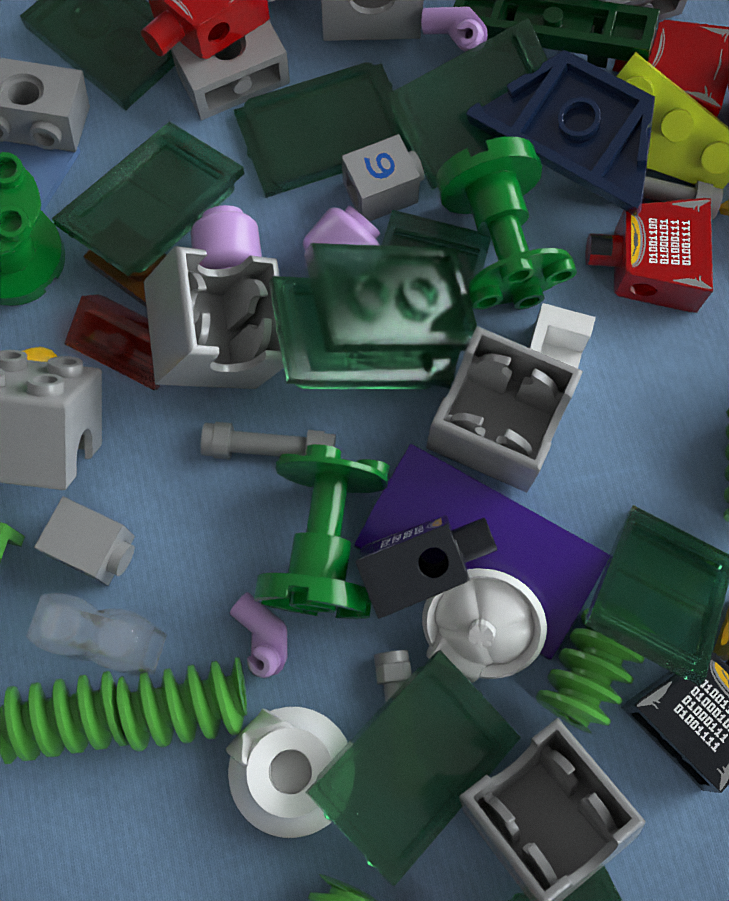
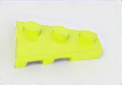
M635 52L616 77L655 96L647 168L694 185L697 181L713 184V187L723 189L729 183V127Z

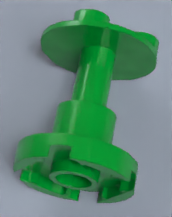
M499 137L485 141L488 151L478 153L472 157L468 148L456 153L441 166L436 174V184L441 204L453 213L472 214L478 233L482 236L491 237L498 262L489 265L476 274L468 284L472 307L476 310H483L495 305L512 302L515 309H527L536 306L545 299L544 291L572 279L577 273L573 258L566 250L559 248L528 249L521 227L529 218L523 196L532 190L541 179L542 164L536 154L534 145L529 140L520 137Z
M0 152V305L16 306L39 299L46 293L45 288L52 283L55 276L58 280L65 264V249L55 224L41 211L40 192L33 176L25 169L21 160L16 155L9 152Z
M321 444L308 445L305 456L297 454H281L275 467L277 474L294 483L313 488L306 532L294 534L288 573H262L257 576L254 594L255 601L262 600V605L306 615L318 616V612H336L335 618H370L372 603L366 587L346 582L351 542L341 538L347 493H373L386 489L389 475V465L387 463L371 459H361L356 462L341 459L342 452L340 449Z

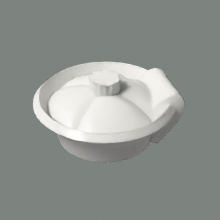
M482 568L467 569L470 577L468 582L426 599L422 614L423 630L429 644L426 656L470 683L475 682L479 678L498 679L514 675L527 668L538 657L544 646L547 623L539 600L525 584L506 573Z
M282 707L269 711L262 708L256 718L226 748L227 753L230 755L228 779L233 800L247 821L267 834L282 838H297L318 832L329 825L340 814L351 794L354 781V760L350 746L341 730L329 718L314 710L302 707Z

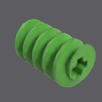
M594 600L593 602L597 609L587 608L581 615L582 623L587 629L575 628L569 636L577 650L563 649L558 655L559 661L568 671L552 669L547 675L549 683L557 692L540 690L535 696L537 702L551 713L587 733H591L587 728L590 722L609 726L611 723L609 717L599 707L601 702L620 705L623 700L610 686L611 683L617 681L632 684L633 677L622 667L624 660L643 664L645 658L633 646L634 641L652 644L656 640V637L634 616L601 600Z
M239 657L234 658L230 676L224 675L216 660L211 661L208 679L201 680L194 664L187 666L185 680L181 684L177 683L171 668L164 669L161 687L154 688L147 672L140 674L137 691H130L124 676H121L118 680L116 698L119 719L126 739L135 751L146 749L151 736L156 745L167 747L171 744L174 729L180 741L191 743L195 738L198 725L207 739H215L218 736L221 720H223L228 732L232 736L238 735L242 730L244 716H247L246 687L242 663Z
M103 672L100 688L93 691L88 676L80 675L75 694L69 693L64 679H55L52 697L46 698L41 683H31L28 701L24 702L16 686L7 687L4 705L0 707V754L4 763L11 764L17 756L22 761L36 760L41 752L46 757H58L65 747L71 754L83 753L89 742L95 750L107 749L112 741V737H114L119 746H128L129 743L119 719L116 698L117 686L111 672Z

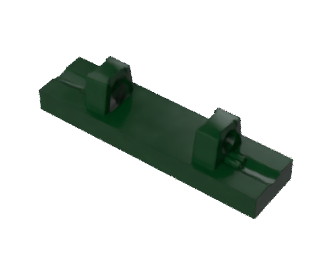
M455 0L453 6L470 7L487 27V40L491 42L492 51L510 53L512 44L558 51L566 50L571 53L588 55L587 62L601 68L607 67L608 58L628 61L635 52L648 61L660 9L598 0Z

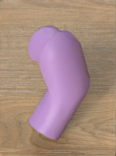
M470 7L423 8L421 25L424 35L448 34L456 45L467 53L477 52L485 45L488 37L487 27Z
M247 592L235 603L229 614L252 632L251 656L247 658L249 670L257 677L267 678L278 674L287 661V627L280 618L259 601H255L254 597Z

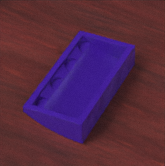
M410 443L390 477L387 488L382 491L354 547L361 550L363 545L446 515L452 530L485 517L498 551L467 562V568L491 569L506 573L521 581L534 593L544 610L547 623L546 640L540 655L551 660L573 625L611 555ZM432 547L423 551L421 557L428 563L436 564L443 561L446 554L441 549Z

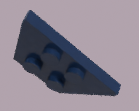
M563 50L543 62L536 72L524 74L507 84L508 92L483 107L478 102L467 111L466 116L469 124L495 138L520 137L529 140L534 145L541 164L636 217L641 212L655 96Z

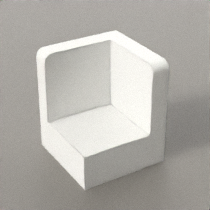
M542 303L534 323L528 348L578 369L582 352L591 337L596 317Z

